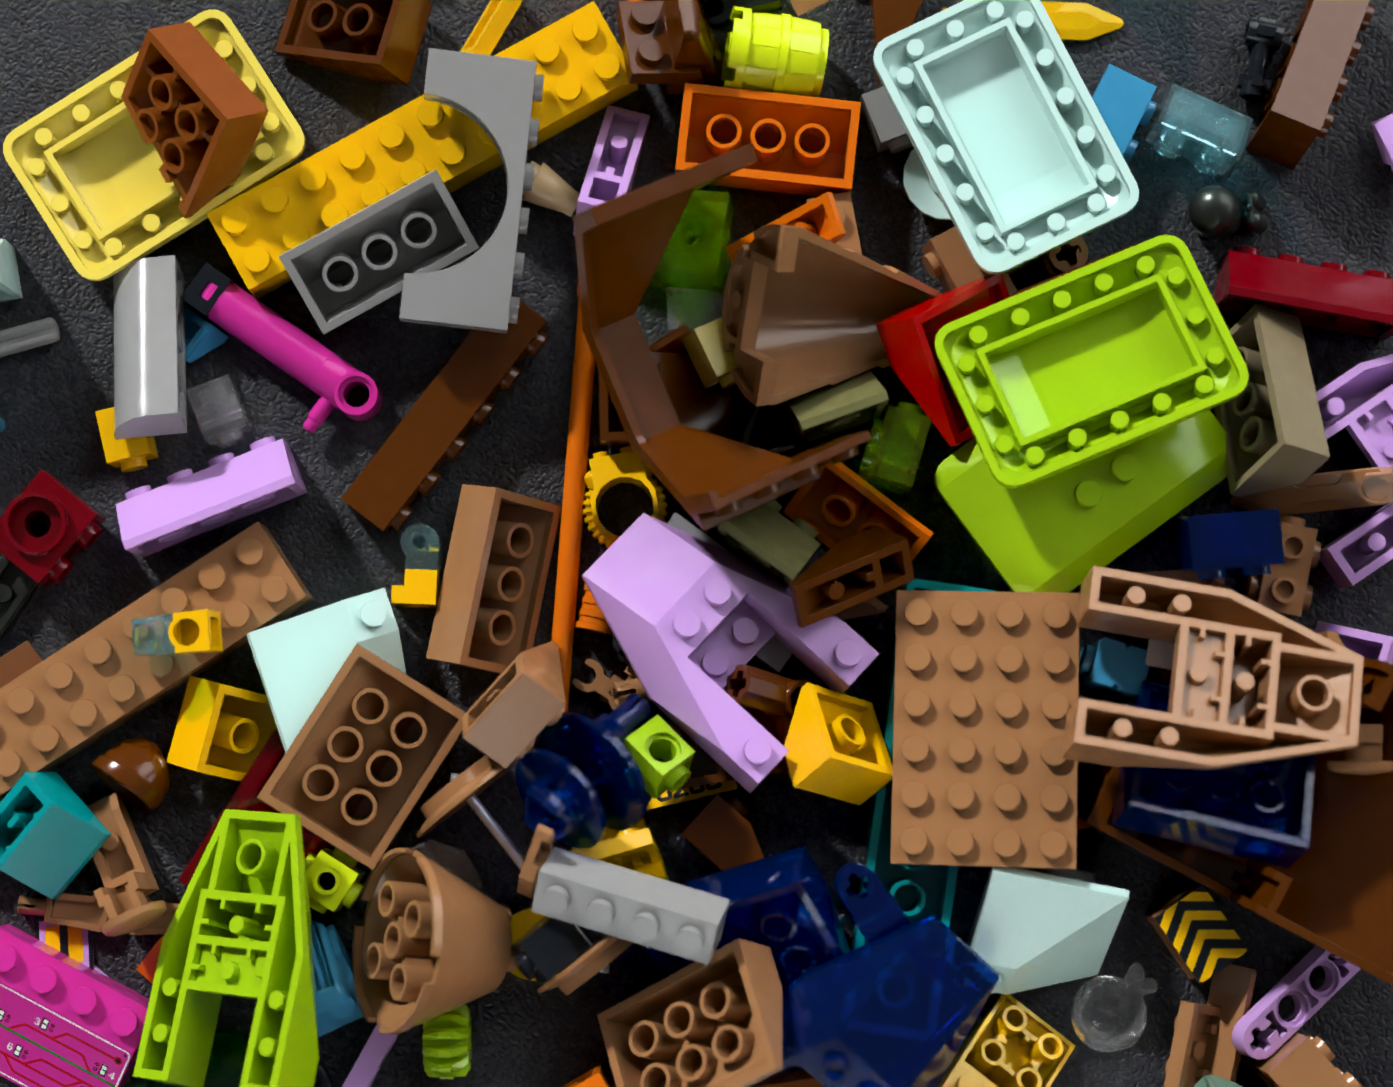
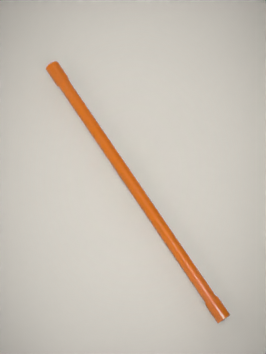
M579 279L577 283L578 311L551 641L556 642L559 647L566 707L562 716L554 725H546L544 727L541 777L537 788L534 827H537L540 823L549 828L561 829L564 797L562 781L583 527V501L585 500L586 489L584 476L587 473L596 362L583 332Z

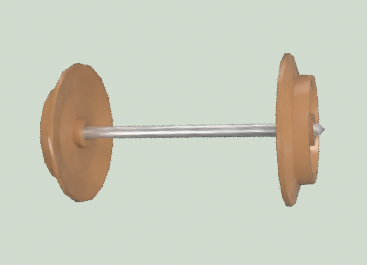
M485 755L461 774L451 773V782L433 795L420 808L426 817V821L416 833V836L421 838L465 805L469 804L521 871L525 857L477 797L511 769L520 759L516 757L505 769L492 758ZM575 925L591 947L541 985L537 991L543 993L558 987L566 996L599 971L600 973L608 974L609 963L634 942L604 934L594 943H591L580 927Z

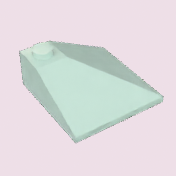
M385 588L344 599L246 634L285 753L356 644H359L406 674L399 628Z
M992 867L967 940L962 986L975 988L984 993L1008 995L1098 975L1128 902L1130 890L1019 868Z

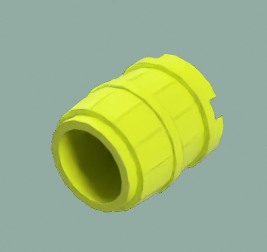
M733 6L730 20H733L734 24L733 31L727 32L721 81H724L722 87L819 97L827 63L829 29L821 28V23L792 17L790 14L753 13L751 8Z

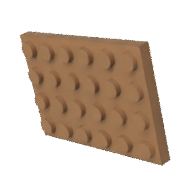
M897 590L891 865L1076 870L1078 761L1062 758L1067 713L1078 699L1079 627L1076 626L1080 593Z

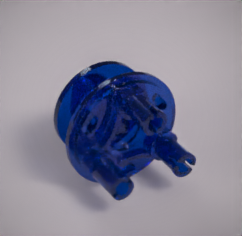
M633 693L611 713H603L594 720L579 714L563 712L560 719L554 725H546L541 730L540 748L531 749L524 754V757L517 761L515 768L517 786L525 802L524 821L533 832L536 831L540 823L554 829V841L560 840L569 846L587 849L595 846L602 840L606 833V828L625 830L633 828L642 820L646 813L647 803L653 797L646 791L641 771L631 753L624 746V740L629 732L651 716L650 705L645 699L639 701L640 696ZM657 759V760H656V761H659V762H665V761L662 760V759Z

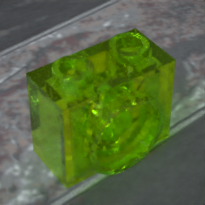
M696 190L692 193L651 279L653 286L723 291L726 263L729 258L726 246L730 242L734 213L729 192ZM700 234L705 236L703 241L696 245L686 244L688 238L693 235Z
M898 402L897 407L888 406L882 419L874 417L869 432L872 439L866 442L857 474L873 487L906 496L912 488L931 424L929 417L923 415L924 411L920 406Z

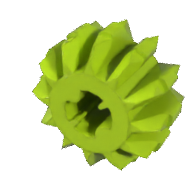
M466 1004L423 1023V1065L428 1077H437L440 1080L465 1077L471 1069L472 1017L471 1011Z

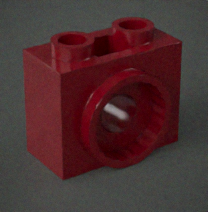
M41 469L24 491L11 501L0 518V553L38 584L49 587L52 582L59 584L72 570L74 564L71 560L81 548L85 550L90 548L100 537L103 529L99 526L106 518L56 477ZM46 514L50 517L51 527L44 536L36 537L32 529L33 523L36 518Z

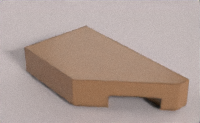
M540 823L538 824L518 878L517 893L531 899L534 897L539 871L553 850L554 829Z

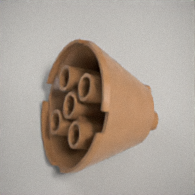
M395 848L380 858L375 868L371 871L360 897L361 900L368 902L363 925H354L352 941L353 982L357 1001L366 1021L376 1023L379 1026L378 1032L399 1034L495 991L502 983L506 972H513L515 970L516 964L513 958L517 954L511 947V910L508 905L499 904L415 849Z

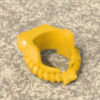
M631 446L620 448V453L609 455V451L592 454L593 458L589 459L591 471H588L584 476L589 491L585 493L586 500L583 501V506H585L583 515H586L584 521L589 525L587 527L589 532L592 531V536L594 539L597 538L599 540L598 543L601 545L605 544L606 548H609L620 537L606 530L598 517V506L601 496L610 487L619 483H632L643 488L653 503L652 517L666 523L665 517L668 516L666 511L668 503L665 502L667 498L662 493L663 488L658 485L657 479L652 478L653 472L632 450Z

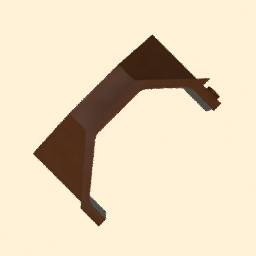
M751 143L593 206L573 216L582 327L586 340L632 450L704 531L821 478L819 475L821 471L820 466L833 462V464L839 463L859 454L856 446L872 439L867 430L799 447H794L792 440H787L770 449L763 450L680 424L637 321L635 312L692 193L757 162L758 159Z

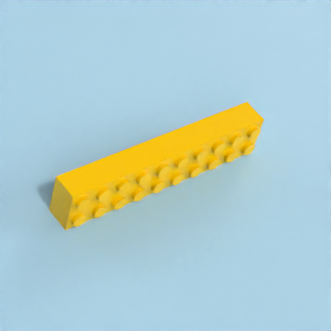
M594 1L494 55L537 61L536 74L544 75L541 102L533 101L531 118L539 119L537 145L638 90V84H628L623 51ZM423 94L208 212L207 216L248 290L256 299H259L292 281L279 258V255L434 169L437 170L448 192L451 193L497 168L503 162L494 143L477 123L452 107L424 100ZM528 145L527 150H529V149H531V148H533V147H535V146H530V145Z

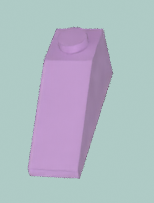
M611 105L607 106L578 197L576 215L593 206L631 192L650 115Z

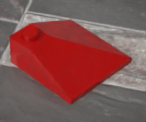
M990 274L908 307L876 324L891 368L950 446H957L974 435L937 358L934 348L935 337L940 328L947 323L1010 298L1002 274Z

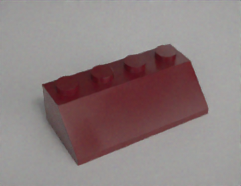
M1246 246L1234 247V251L1228 250L1220 258L1213 298L1219 311L1245 315L1255 303L1300 317L1301 325L1305 327L1382 341L1393 335V280H1390L1391 274L1387 272L1366 270L1364 275L1347 272L1346 265L1334 262H1323L1320 267L1303 264L1304 258L1290 254H1280L1277 256V259L1260 256V250Z

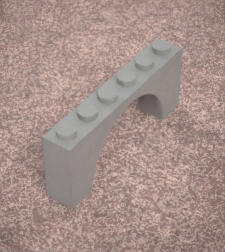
M429 48L424 100L438 102L460 111L485 131L494 143L504 165L507 181V200L502 218L496 230L488 241L472 256L440 271L417 274L404 273L400 321L506 334L508 323L517 324L520 297L511 296L513 279L522 280L525 253L516 252L518 234L527 235L530 208L521 207L523 190L532 191L534 164L526 163L528 145L537 146L539 119L531 118L532 102H541L544 75L536 74L537 61Z

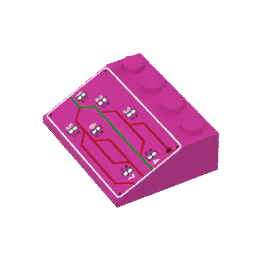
M11 924L1 925L0 1076L20 1087H124L136 1064L149 998L91 969Z

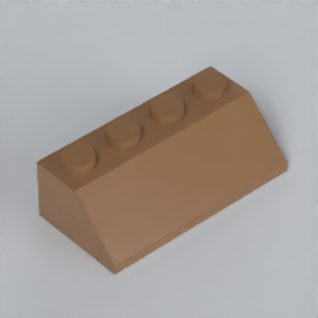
M462 484L426 659L502 674L521 652L533 648L562 506L497 487Z

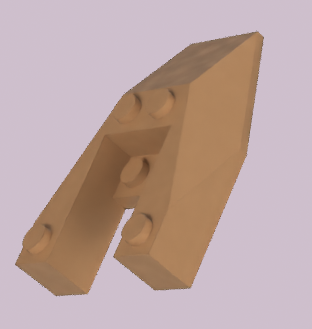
M1094 565L1081 583L1076 627L1174 643L1169 706L1167 713L1079 697L1067 713L1062 758L1106 766L1216 769L1353 749L1358 746L1364 656L1231 589Z

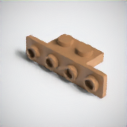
M1229 964L1212 976L1207 1004L1180 1000L1179 1010L1174 1020L1175 1031L1170 1056L1165 1066L1166 1077L1164 1087H1194L1206 1074L1222 1077L1236 1083L1241 1054L1232 1043V1032L1238 1020L1250 1010L1257 975L1255 969Z

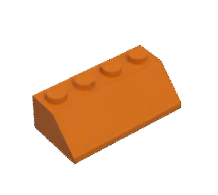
M685 83L675 173L751 143L758 161L709 185L818 197L826 192L838 194L850 191L851 193L861 102Z

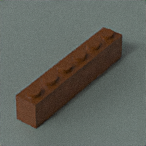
M520 300L517 324L508 323L507 334L472 330L341 499L387 535L393 528L399 532L412 517L414 510L410 506L420 493L426 497L441 479V475L437 471L447 459H450L452 462L455 461L469 442L465 435L472 426L477 424L481 427L490 417L496 407L491 402L500 390L503 389L508 392L518 381L523 372L518 367L528 354L535 357L543 349L550 337L546 334V331L549 329L547 320Z

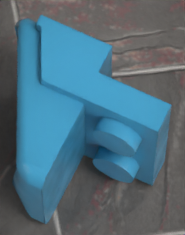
M312 920L318 1037L364 1016L360 1010L355 993L352 960L334 924L325 927L319 921Z

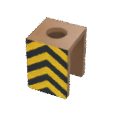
M1190 883L1145 915L1186 976L1190 979L1195 978L1198 982L1206 981L1247 951L1246 946L1203 884Z

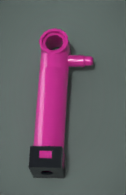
M207 262L181 296V299L189 307L212 323L214 322L320 396L303 424V428L309 433H314L324 423L334 407L355 421H366L373 418L380 411L383 395L379 386L369 375L355 368L263 304ZM357 386L368 388L369 399L364 405L352 407L348 404V394L353 388Z

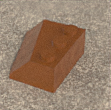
M190 22L148 29L121 95L144 142L154 144L163 162L159 171L165 182H173L182 198L178 207L184 218L192 217L240 176L269 112Z

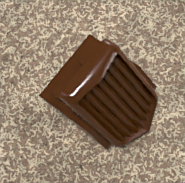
M699 0L618 1L616 18L628 84H666L668 94H684L685 83L711 86V84H718L720 82L723 59Z

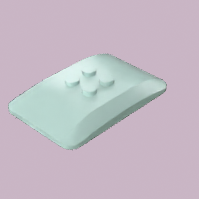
M964 0L884 38L876 46L873 56L875 70L935 190L980 270L994 275L1008 272L1104 226L1134 209L1139 198L1137 182L1040 0Z

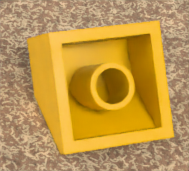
M189 676L166 762L195 772L241 782L277 727L267 696Z
M808 682L801 687L784 745L789 750L785 758L789 768V776L794 787L861 805L892 780L893 766L872 702Z

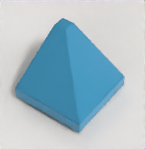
M186 307L185 357L186 361L191 363L222 345L228 336Z

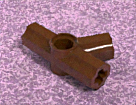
M740 664L736 665L735 670L727 677L725 692L740 706L765 713L769 718L773 719L779 742L784 746L801 687L807 682L813 683L808 680H793ZM784 756V757H783V760H784L785 768H786V770L789 771V768H788V765H787V761H786V758H785V756Z

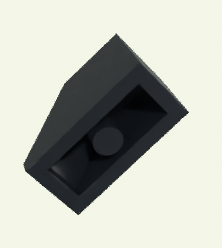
M544 916L511 947L517 954L513 961L520 972L528 980L535 978L538 983L550 980L591 946L574 924Z

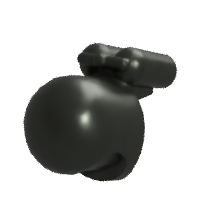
M1206 186L1193 195L1188 206L1189 219L1195 231L1209 239L1227 238L1233 235L1241 226L1256 234L1265 232L1268 227L1267 219L1260 213L1266 207V200L1253 189L1244 191L1241 197H1238L1221 186Z

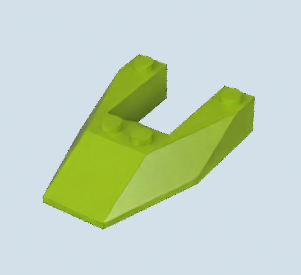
M224 810L162 939L133 1077L184 1087H204L223 995L257 999L240 1087H314L319 1061L311 914L301 816L285 813Z

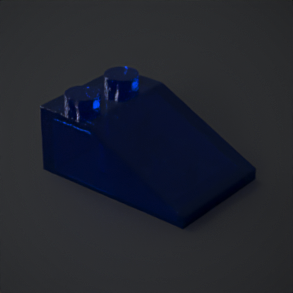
M1279 508L1170 518L1163 524L1183 571H1197L1198 580L1226 578L1225 569L1243 567V576L1271 574V565L1284 564Z

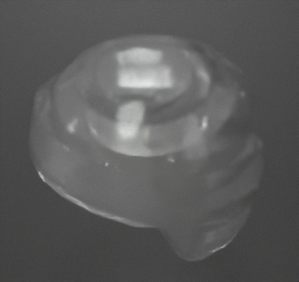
M1133 963L1124 978L1112 974L1099 975L1085 982L1077 990L1070 1007V1022L1077 1037L1088 1048L1102 1053H1115L1131 1048L1141 1038L1147 1025V1007L1144 997L1157 991L1158 981L1154 977H1144L1145 971L1140 963Z

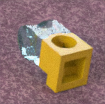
M412 524L405 529L400 540L401 549L406 556L404 586L392 585L391 604L395 607L436 609L440 593L442 542L437 532L428 524Z
M202 609L131 619L133 656L223 652L220 611Z

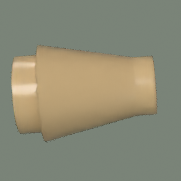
M531 161L530 163L534 164L532 191L523 190V201L561 212L571 218L577 208L580 192L570 186L546 163L543 162L542 165Z

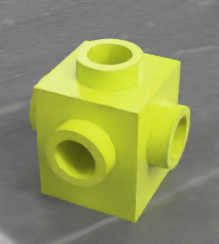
M335 847L334 851L328 848L321 849L318 855L310 852L305 859L310 907L322 914H325L327 909L337 912L343 906L350 909L364 888V885L359 883L365 872L356 867L359 861ZM325 872H329L335 877V885L330 890H326L320 885V877Z

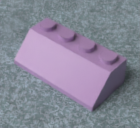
M274 436L266 437L250 444L251 451L234 457L233 452L225 453L209 460L208 464L210 467L193 473L192 469H185L166 478L168 484L153 490L150 485H145L125 494L127 500L115 504L125 550L138 556L146 557L308 493L289 444L284 439L276 441Z

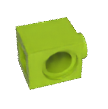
M656 715L625 738L618 763L656 799L668 789L671 792L677 791L687 782L691 776L689 769L695 751L659 715ZM653 758H660L665 762H659Z

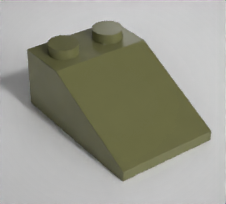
M868 370L835 385H825L781 402L796 445L799 447L880 418L889 398L884 387L871 370Z
M771 500L718 525L717 538L750 563L772 572L789 586L799 576L821 545V543L814 539L818 534L815 529L799 518H796L793 523L779 513L782 506L775 500Z

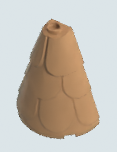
M781 224L765 225L753 232L755 239L750 245H741L732 262L725 285L722 305L723 343L725 352H733L737 367L733 368L731 374L739 390L755 406H774L825 385H835L877 366L882 369L886 368L890 364L876 324L908 307L943 293L892 266H882L854 250L840 247L802 227Z

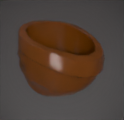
M138 737L121 741L115 744L113 748L107 749L103 755H99L90 764L95 773L112 791L120 792L123 801L138 810L152 811L163 803V799L170 787V770L166 759L159 747L148 738Z

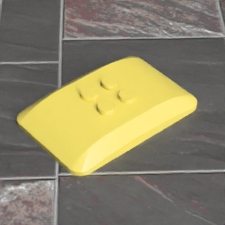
M208 9L186 22H190L269 112L240 176L192 217H183L178 207L182 198L173 182H165L159 171L163 162L154 144L144 142L121 98L139 51L15 128L6 136L3 143V154L7 163L75 270L83 278L90 281H102L113 276L134 260L144 258L208 218V212L258 186L295 161L302 154L305 148V136L300 125L232 20L224 12Z

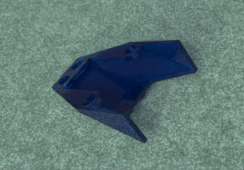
M934 914L803 972L783 990L782 1070L791 1066H800L825 1087H938L999 980V973Z

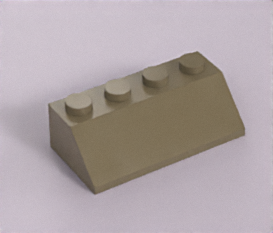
M1255 303L1229 330L1247 366L1249 373L1248 384L1242 394L1214 407L1216 419L1228 433L1225 434V467L1230 493L1236 497L1303 483L1330 458L1300 317Z

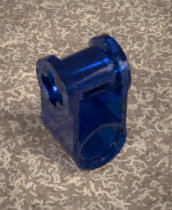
M849 862L841 866L835 875L834 887L852 914V920L874 952L912 927L911 922L891 893L886 891L870 868L860 862ZM853 873L859 878L867 877L862 883L865 889L862 894L858 895L853 890L846 893L845 889L850 886L848 877Z

